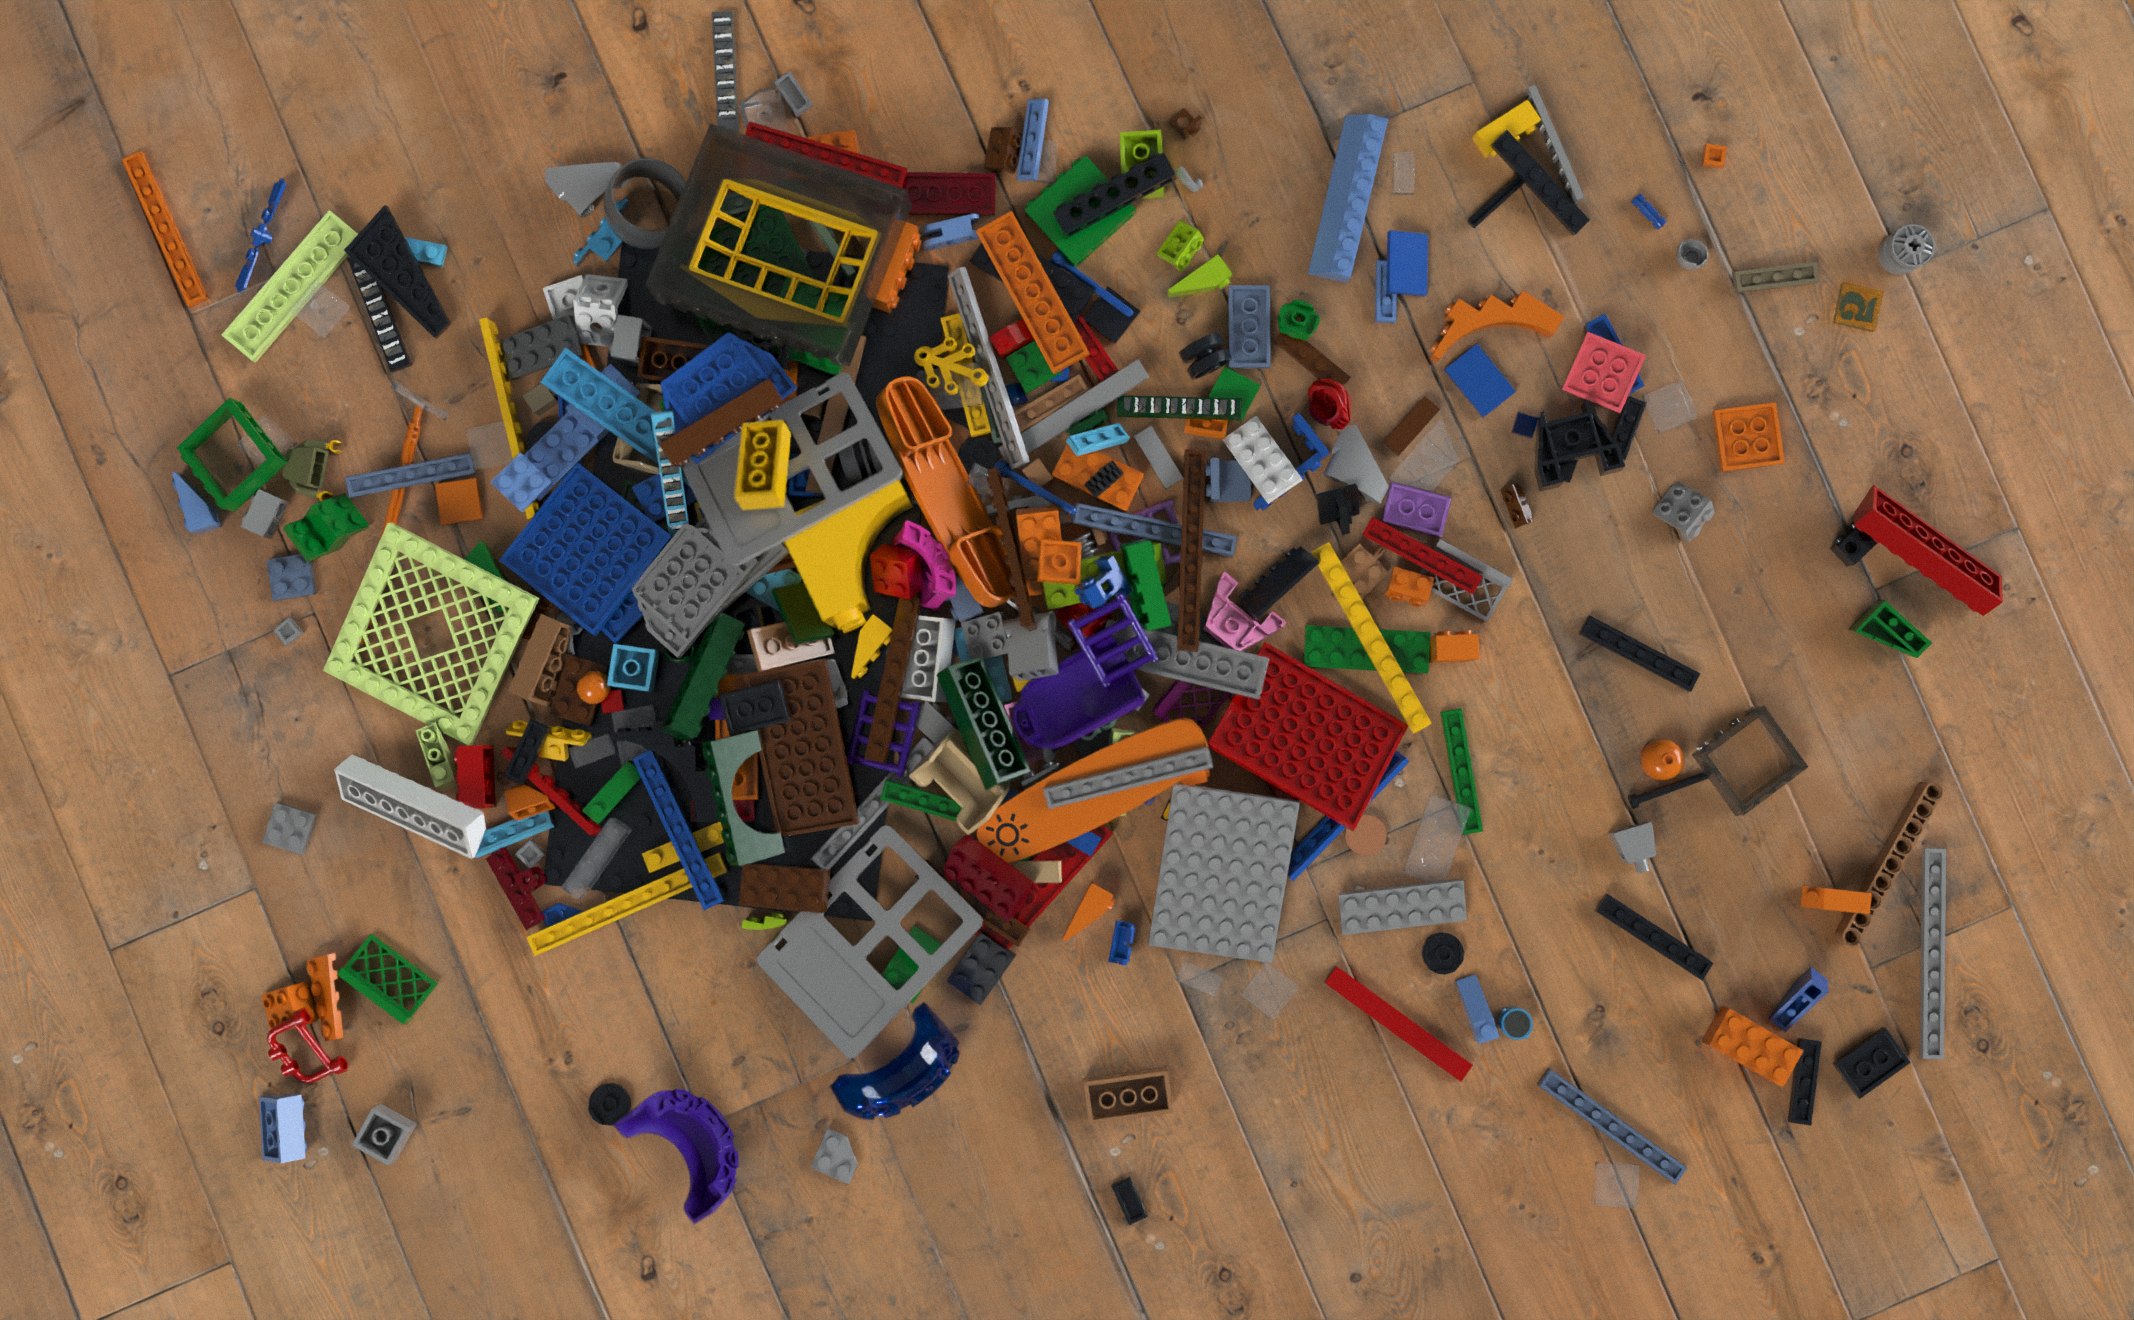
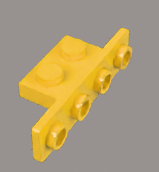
M522 720L513 721L506 729V734L522 737L528 723ZM549 726L551 730L538 757L566 761L569 758L568 744L584 746L592 737L591 732H585L580 729H566L561 726Z

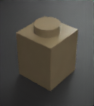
M539 384L523 395L532 411L538 416H541L558 404V399L556 398L558 395L543 384Z

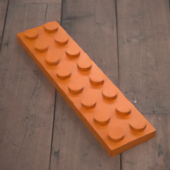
M1010 211L977 229V235L1053 375L1090 355L1013 212Z

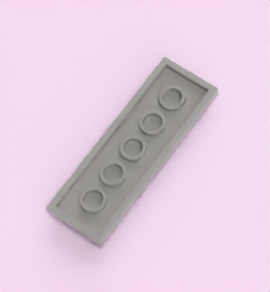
M1462 878L1337 893L1342 935L1467 921L1464 880Z

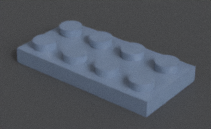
M1270 285L1228 286V350L1232 357V360L1229 362V369H1270L1271 367Z

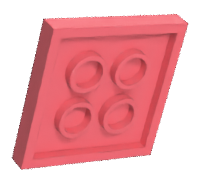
M1587 332L1562 387V391L1620 414L1646 355Z

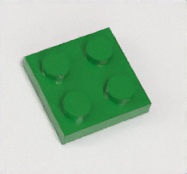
M1036 341L1006 357L1026 394L1062 374L1059 371L1053 375Z

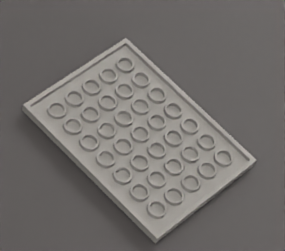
M1175 783L1172 788L1148 946L1272 963L1300 802L1298 800Z

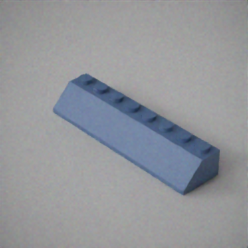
M1371 114L1345 116L1308 274L1344 283L1349 282L1388 118Z

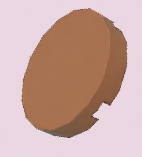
M1367 814L1362 815L1354 831L1345 828L1344 834L1348 847L1358 855L1364 856L1373 855L1380 851L1386 842L1387 836L1385 826L1381 820Z

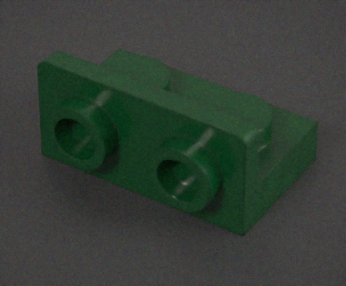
M1096 410L1084 420L1071 424L1069 426L1070 429L1066 430L1068 436L1094 430L1107 423L1108 417L1104 410Z

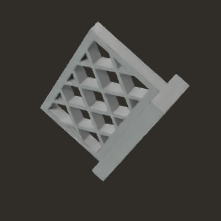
M1438 538L1433 550L1482 575L1483 584L1478 585L1477 588L1484 587L1486 598L1475 601L1474 596L1470 594L1472 602L1462 604L1459 601L1458 594L1466 591H1457L1455 585L1452 584L1454 592L1449 594L1442 593L1439 584L1448 581H1438L1435 574L1436 582L1433 583V586L1437 585L1438 590L1432 587L1431 592L1488 622L1513 579ZM1422 568V569L1420 570L1419 574H1423V575H1424V573L1430 572V571H1428V570ZM1484 578L1488 579L1491 582L1485 583ZM1495 583L1502 587L1498 595L1489 597L1487 585ZM1455 595L1456 600L1449 596ZM1488 601L1489 610L1484 616L1478 612L1476 604ZM1473 605L1474 610L1469 608L1468 606Z

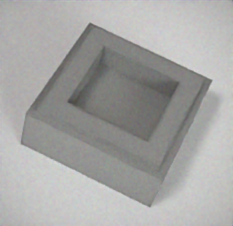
M288 617L273 629L285 646H289L304 634L292 617Z
M532 839L515 853L529 869L546 855Z

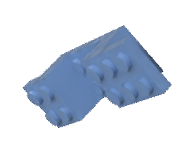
M611 364L601 372L636 398L641 395V392ZM569 404L566 407L568 412L525 455L520 452L490 483L523 513L536 499L540 501L572 469L576 462L579 463L610 431Z

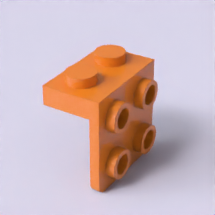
M308 981L262 994V1004L266 1011L270 1030L293 1018L294 1012L301 1008H306L312 1018L311 1023L318 1021Z

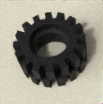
M1112 460L1095 473L1084 485L1096 498L1123 475V471Z

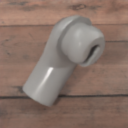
M1181 166L1176 169L1175 174L1190 191L1198 192L1199 189L1203 188L1202 181L1199 178L1193 181L1184 167Z

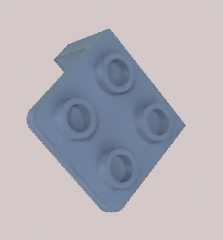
M1210 458L1209 463L1205 465L1206 476H1209V484H1206V497H1210V502L1250 501L1251 480L1237 460L1219 461V458Z

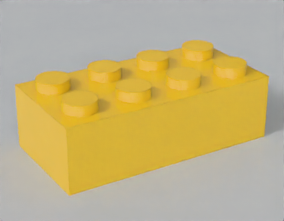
M784 420L742 423L734 495L742 510L784 507L791 432Z

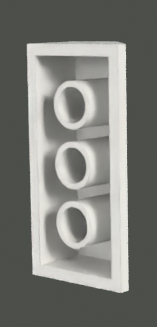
M928 616L918 617L901 695L902 698L947 702L936 674L951 666L955 619Z

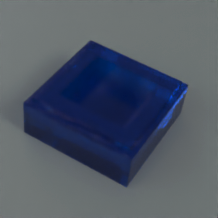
M1020 382L1005 386L1012 407L1028 401Z
M1518 412L1511 433L1531 439L1538 418Z

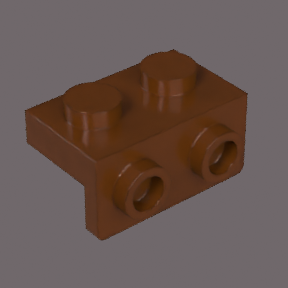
M991 127L984 168L988 170H1006L1010 174H1014L1018 164L1022 134L1012 127Z

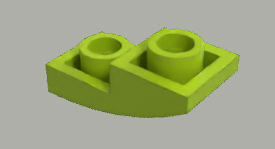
M772 912L766 915L764 922L761 921V917L749 916V919L743 920L741 928L752 930L771 929L786 924L789 918L784 917V914L780 912Z

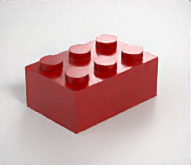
M494 745L457 746V751L454 752V761L457 763L455 783L458 784L456 801L462 802L473 809L496 807Z

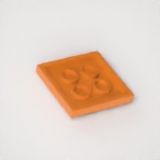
M1776 402L1712 411L1721 472L1785 464Z

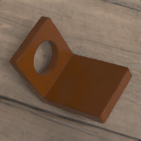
M1183 108L1169 123L1186 140L1190 135L1193 137L1201 129L1202 117L1198 115L1194 119ZM1180 117H1186L1189 120V125L1185 128H1181L1177 124V120Z

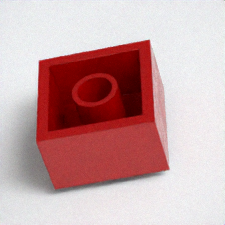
M882 544L870 555L874 592L911 599L923 588L920 555L916 550Z

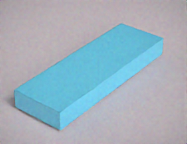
M1120 423L1068 436L1066 442L1075 455L1080 456L1127 443L1130 437Z

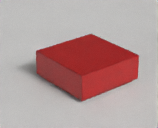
M622 690L610 691L608 696L601 702L603 714L625 710Z

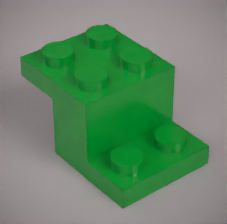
M346 493L313 504L303 519L286 524L283 530L306 561L310 562L340 550L350 536L367 530L370 525Z

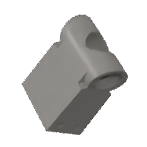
M1054 611L1035 614L1034 618L1037 629L1030 632L1024 626L1021 627L1018 618L1002 621L1008 637L1009 674L1018 681L1059 674L1055 637L1053 635L1056 628Z

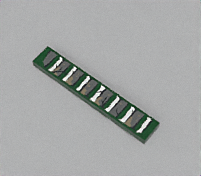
M1122 395L1117 400V417L1241 420L1242 398Z

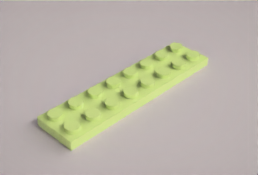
M329 210L223 332L222 336L256 363L347 258L348 254L344 249L353 241L358 233Z

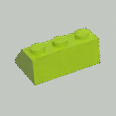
M1161 130L1120 132L1122 174L1130 171L1129 168L1137 163L1143 164L1147 162L1148 158L1153 154L1163 153ZM1150 170L1146 172L1145 176L1153 178L1156 172ZM1131 180L1127 183V187L1134 188L1138 183ZM1164 187L1142 199L1164 198Z

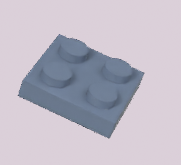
M302 554L267 560L273 601L317 594L312 561L307 562Z

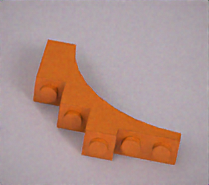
M1522 291L1519 295L1514 294L1508 305L1490 295L1487 299L1483 298L1480 301L1477 309L1458 299L1455 303L1451 302L1445 310L1447 316L1444 320L1448 323L1441 332V335H1443L1441 341L1438 342L1436 340L1431 347L1430 352H1432V355L1429 359L1436 363L1456 341L1474 331L1487 327H1522L1550 338L1554 335L1565 316L1525 291Z

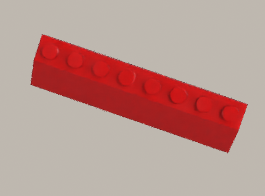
M1875 485L1870 488L1855 511L1854 525L1858 530L1864 531L1875 542L1884 545L1892 554L1898 555L1907 565L1919 570L1924 577H1929L1941 589L1947 590L1955 599L1961 600L1968 605L1972 611L1984 616L2003 603L2001 575Z

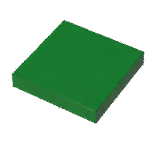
M1224 366L1208 397L1242 398L1241 420H1237L1242 422L1261 385Z

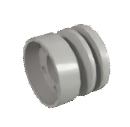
M1905 225L1883 239L1878 249L1879 263L1891 274H1908L1931 259L1935 250L1934 237L1928 229L1921 225Z

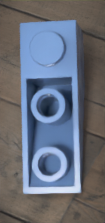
M173 472L172 484L178 492V505L184 513L186 529L191 533L201 534L222 527L216 507L185 475Z

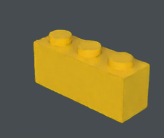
M1526 100L1477 131L1472 139L1485 159L1491 155L1495 157L1498 154L1490 145L1505 130H1508L1519 142L1522 135L1526 133L1528 136L1538 129L1537 125L1541 118L1529 100Z

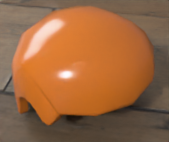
M588 671L577 683V693L581 700L588 704L602 702L611 690V686H607L608 676L601 671Z

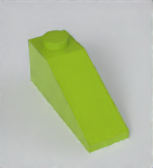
M1216 255L1168 289L1167 296L1172 298L1215 291L1218 288L1223 289L1231 283L1232 272L1221 257Z

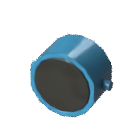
M1516 1006L1502 1008L1498 1018V1026L1501 1032L1514 1040L1529 1038L1533 1027L1530 1014Z

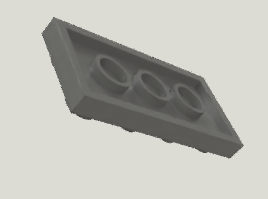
M572 315L563 316L500 340L510 380H516L552 367L565 348L578 357L583 356Z

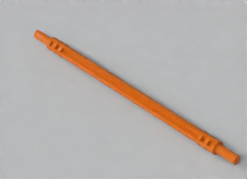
M416 403L412 422H409L398 467L410 465L413 462L422 427L420 422L424 404ZM406 487L392 490L381 537L387 523L392 522L397 525ZM364 639L361 640V645H365Z

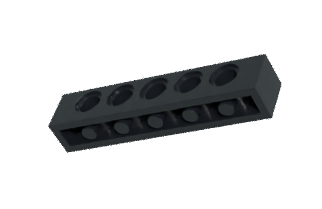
M1164 152L1153 154L1148 158L1147 162L1133 165L1129 168L1130 171L1124 174H1116L1111 178V181L1106 184L1100 183L1093 187V191L1087 194H1079L1071 203H1063L1056 207V211L1053 214L1065 238L1067 239L1175 181V172ZM1152 170L1156 172V175L1153 178H1147L1145 176L1146 172ZM1134 180L1138 184L1134 188H1129L1127 183ZM1113 190L1119 192V195L1115 198L1108 196ZM1094 200L1101 202L1097 208L1090 207V203ZM1075 210L1082 211V215L1078 218L1071 216Z

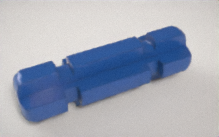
M1638 194L1632 200V203L1636 208H1640L1639 211L1649 222H1653L1652 225L1656 229H1660L1666 224V220L1662 215H1658L1659 212L1649 202L1645 201L1646 198L1642 194Z

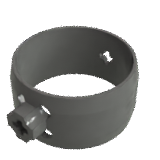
M652 158L635 159L624 164L612 176L604 195L605 218L610 229L623 242L641 249L659 248L670 243L681 233L689 217L691 207L700 204V193L694 183L687 184L682 175L669 164ZM633 177L653 179L667 187L675 196L679 204L681 220L674 227L663 231H648L638 228L628 222L617 209L613 198V188L623 180Z

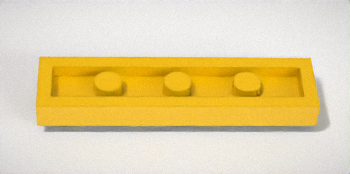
M721 822L693 832L701 852L725 843L721 835L723 830ZM672 842L642 853L649 873L680 861Z

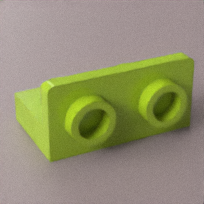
M1179 220L1156 254L1159 258L1174 265L1178 271L1182 272L1190 264L1196 251L1201 248L1204 238L1198 229Z

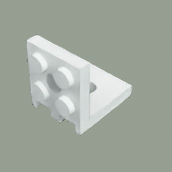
M586 274L573 300L575 325L581 344L609 347L610 342L614 338L612 326L613 322L617 320V308L628 286L627 279ZM592 323H599L602 328H595Z

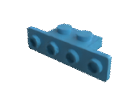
M626 198L622 201L619 199L615 203L621 214L629 205V201ZM605 217L599 224L601 226L596 233L592 232L587 238V245L583 249L579 248L574 254L575 260L573 262L578 267L591 251L605 262H608L623 243L610 229Z

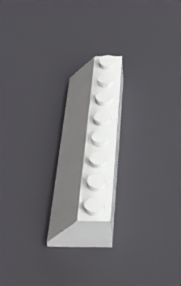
M355 755L349 756L334 769L342 800L471 859L475 857L486 830L484 815L480 810L473 809L462 802L455 801L444 794L431 790L429 787L417 784L413 780H408L397 773L390 772Z

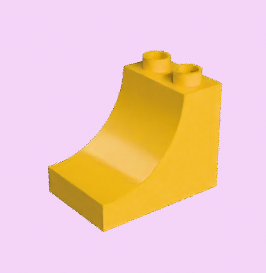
M900 480L893 482L785 541L822 620L833 628L838 627V629H842L844 633L864 625L866 620L863 614L871 610L866 594L865 570L875 540L895 517L913 508Z

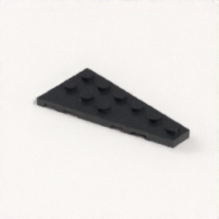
M384 205L344 251L434 338H438L451 322L389 207Z

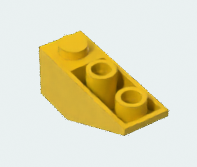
M874 614L861 628L851 674V677L855 680L857 677L862 678L868 670L866 666L869 662H874L880 656V648L884 644L887 646L890 643L893 629Z

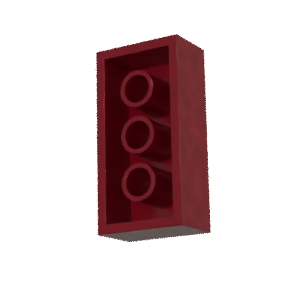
M967 834L953 845L942 871L944 876L1007 922L1022 909L1034 883L1033 880Z

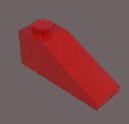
M1024 319L1006 326L989 337L1003 360L1034 340Z

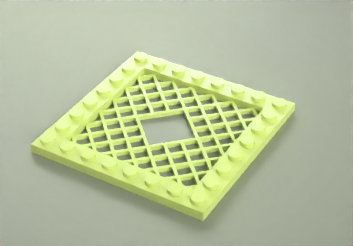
M389 522L386 525L323 671L427 725L436 723L441 732L468 746L473 745L539 598ZM409 558L412 569L403 571L399 560ZM414 559L424 565L416 567ZM396 564L399 573L390 576ZM427 567L431 578L422 581L418 570ZM433 569L436 570V571H438V572H440V573H442V574H441V575H438V576H435V575H434V572H433ZM414 572L417 583L408 586L404 574ZM400 576L404 587L395 590L391 579ZM446 577L449 588L440 590L436 579ZM451 578L461 584L453 586ZM432 581L436 592L427 595L423 584ZM388 583L391 592L382 594ZM419 585L423 597L413 599L410 588ZM464 586L468 597L458 600L455 589ZM470 588L473 589V590H475V591H477V592H479V593H478V594H475V595H472V594H471V591H470ZM405 590L409 601L400 604L396 593ZM451 591L454 602L445 604L441 593ZM392 595L396 606L387 608L383 597ZM437 595L441 606L432 609L428 598ZM483 596L486 607L477 609L473 598ZM488 597L498 603L490 605ZM424 599L428 611L418 613L415 602ZM469 600L473 611L464 614L460 603ZM380 601L382 610L375 612V609ZM411 604L414 615L405 618L402 607ZM456 604L459 616L450 619L446 607ZM501 605L505 616L495 619L492 608ZM397 609L401 620L392 622L388 611ZM442 609L456 648L421 660L407 621ZM488 610L491 621L482 623L478 612ZM384 613L388 624L379 627L375 616ZM474 614L478 625L469 628L465 617ZM461 618L464 630L455 632L452 621ZM372 620L374 629L366 631L370 621ZM504 620L499 630L497 622ZM403 623L406 634L397 636L393 625ZM493 624L496 635L487 637L483 626ZM389 627L393 638L384 641L380 630ZM479 628L483 639L474 642L470 631ZM376 631L379 643L371 645L367 634ZM466 632L469 644L460 646L457 635ZM407 636L411 648L402 650L398 639ZM496 638L491 648L488 640ZM364 639L366 647L358 649L361 640ZM394 641L398 652L389 655L385 644ZM484 642L488 653L479 656L475 645ZM381 645L385 656L376 659L372 648ZM471 646L474 658L465 660L462 649ZM368 650L372 661L362 663L359 652ZM412 650L416 662L407 664L404 653ZM458 651L461 662L452 665L449 653ZM399 655L403 666L394 669L390 657ZM444 655L448 666L439 669L435 658ZM487 657L484 665L482 666L480 659ZM386 659L390 670L381 673L377 662ZM431 660L435 671L425 673L422 662ZM476 660L480 671L470 674L467 663ZM373 663V666H374V669H375L376 672H374V671H372V670H370V669H368V668H366V667H364V666ZM418 664L421 675L412 678L409 667ZM463 665L466 676L457 679L454 667ZM405 669L408 680L399 682L395 671ZM449 669L453 680L444 683L440 672ZM391 673L394 682L385 678L383 675ZM436 674L440 685L431 687L427 676ZM479 675L474 685L472 677ZM423 678L426 689L418 692L414 681ZM468 679L471 690L462 693L458 681ZM410 683L412 691L401 685ZM454 683L458 694L449 697L445 686ZM441 687L445 698L436 701L432 690ZM428 692L430 700L420 696L419 694ZM471 693L466 703L464 695ZM459 697L463 708L454 711L451 699ZM446 701L449 710L438 704Z

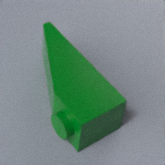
M628 760L582 811L597 824L603 821L640 780L641 776L636 766Z

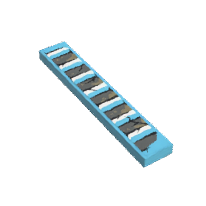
M673 411L651 413L666 518L669 534L674 536L683 524H689L681 467L678 468L677 465L672 466L659 446L660 443L676 433Z

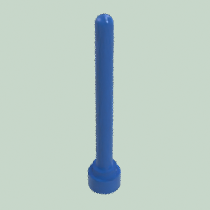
M1060 250L1055 252L1050 259L1052 264L1060 269L1063 268L1078 280L1095 289L1096 294L1127 317L1133 315L1132 309L1067 262L1068 259Z
M1001 459L995 464L994 468L998 469L1002 478L1008 477L1071 515L1076 513L1074 506L1011 470L1010 464Z

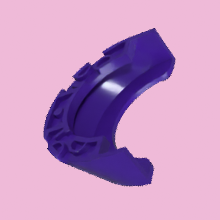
M682 1089L662 1090L646 1098L614 1124V1127L623 1137L631 1138L646 1133L655 1134L670 1141L680 1151L685 1159L690 1175V1188L684 1203V1212L693 1224L714 1213L730 1195L736 1183V1168L739 1167L738 1150H735L732 1141L734 1135L722 1114L703 1097L698 1098L691 1095L690 1091Z

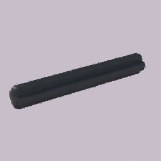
M1516 175L1468 219V224L1472 228H1476L1518 190L1524 182Z

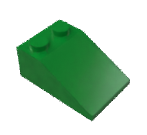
M915 925L909 933L930 955H933L943 945ZM900 947L882 973V976L895 990H900L918 971L919 966ZM922 989L910 1001L911 1003H914Z

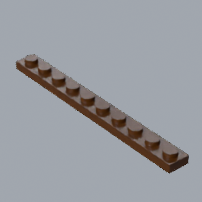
M1185 449L1177 651L1198 652L1206 463V451Z

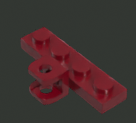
M506 847L485 858L525 930H530L546 920L531 893L546 882V877L541 868L535 866L519 872ZM534 874H537V875H538V877H539L538 881H537L536 878L534 877Z

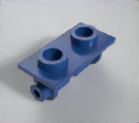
M1116 921L1108 962L1119 963L1127 966V962H1130L1132 947L1127 946V944L1133 943L1136 930L1133 923Z

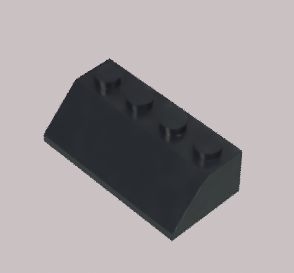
M1301 546L1297 550L1293 547L1284 555L1287 558L1282 563L1277 561L1269 569L1271 573L1267 577L1262 575L1254 582L1256 585L1254 589L1249 591L1247 588L1239 596L1241 600L1237 604L1251 618L1257 620L1320 562Z

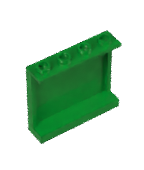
M1086 155L1082 159L1080 157L1071 164L1072 168L1069 171L1060 173L1052 186L1047 185L1041 191V196L1036 200L1033 198L1025 206V216H1029L1075 268L1126 224L1136 212V209L1130 204L1067 239L1065 238L1053 214L1056 211V207L1063 203H1071L1076 196L1093 191V187L1100 183L1106 184L1109 182ZM1113 190L1108 196L1115 198L1119 195V192ZM1094 200L1090 203V207L1097 208L1101 202ZM1075 210L1071 216L1078 218L1082 215V211Z

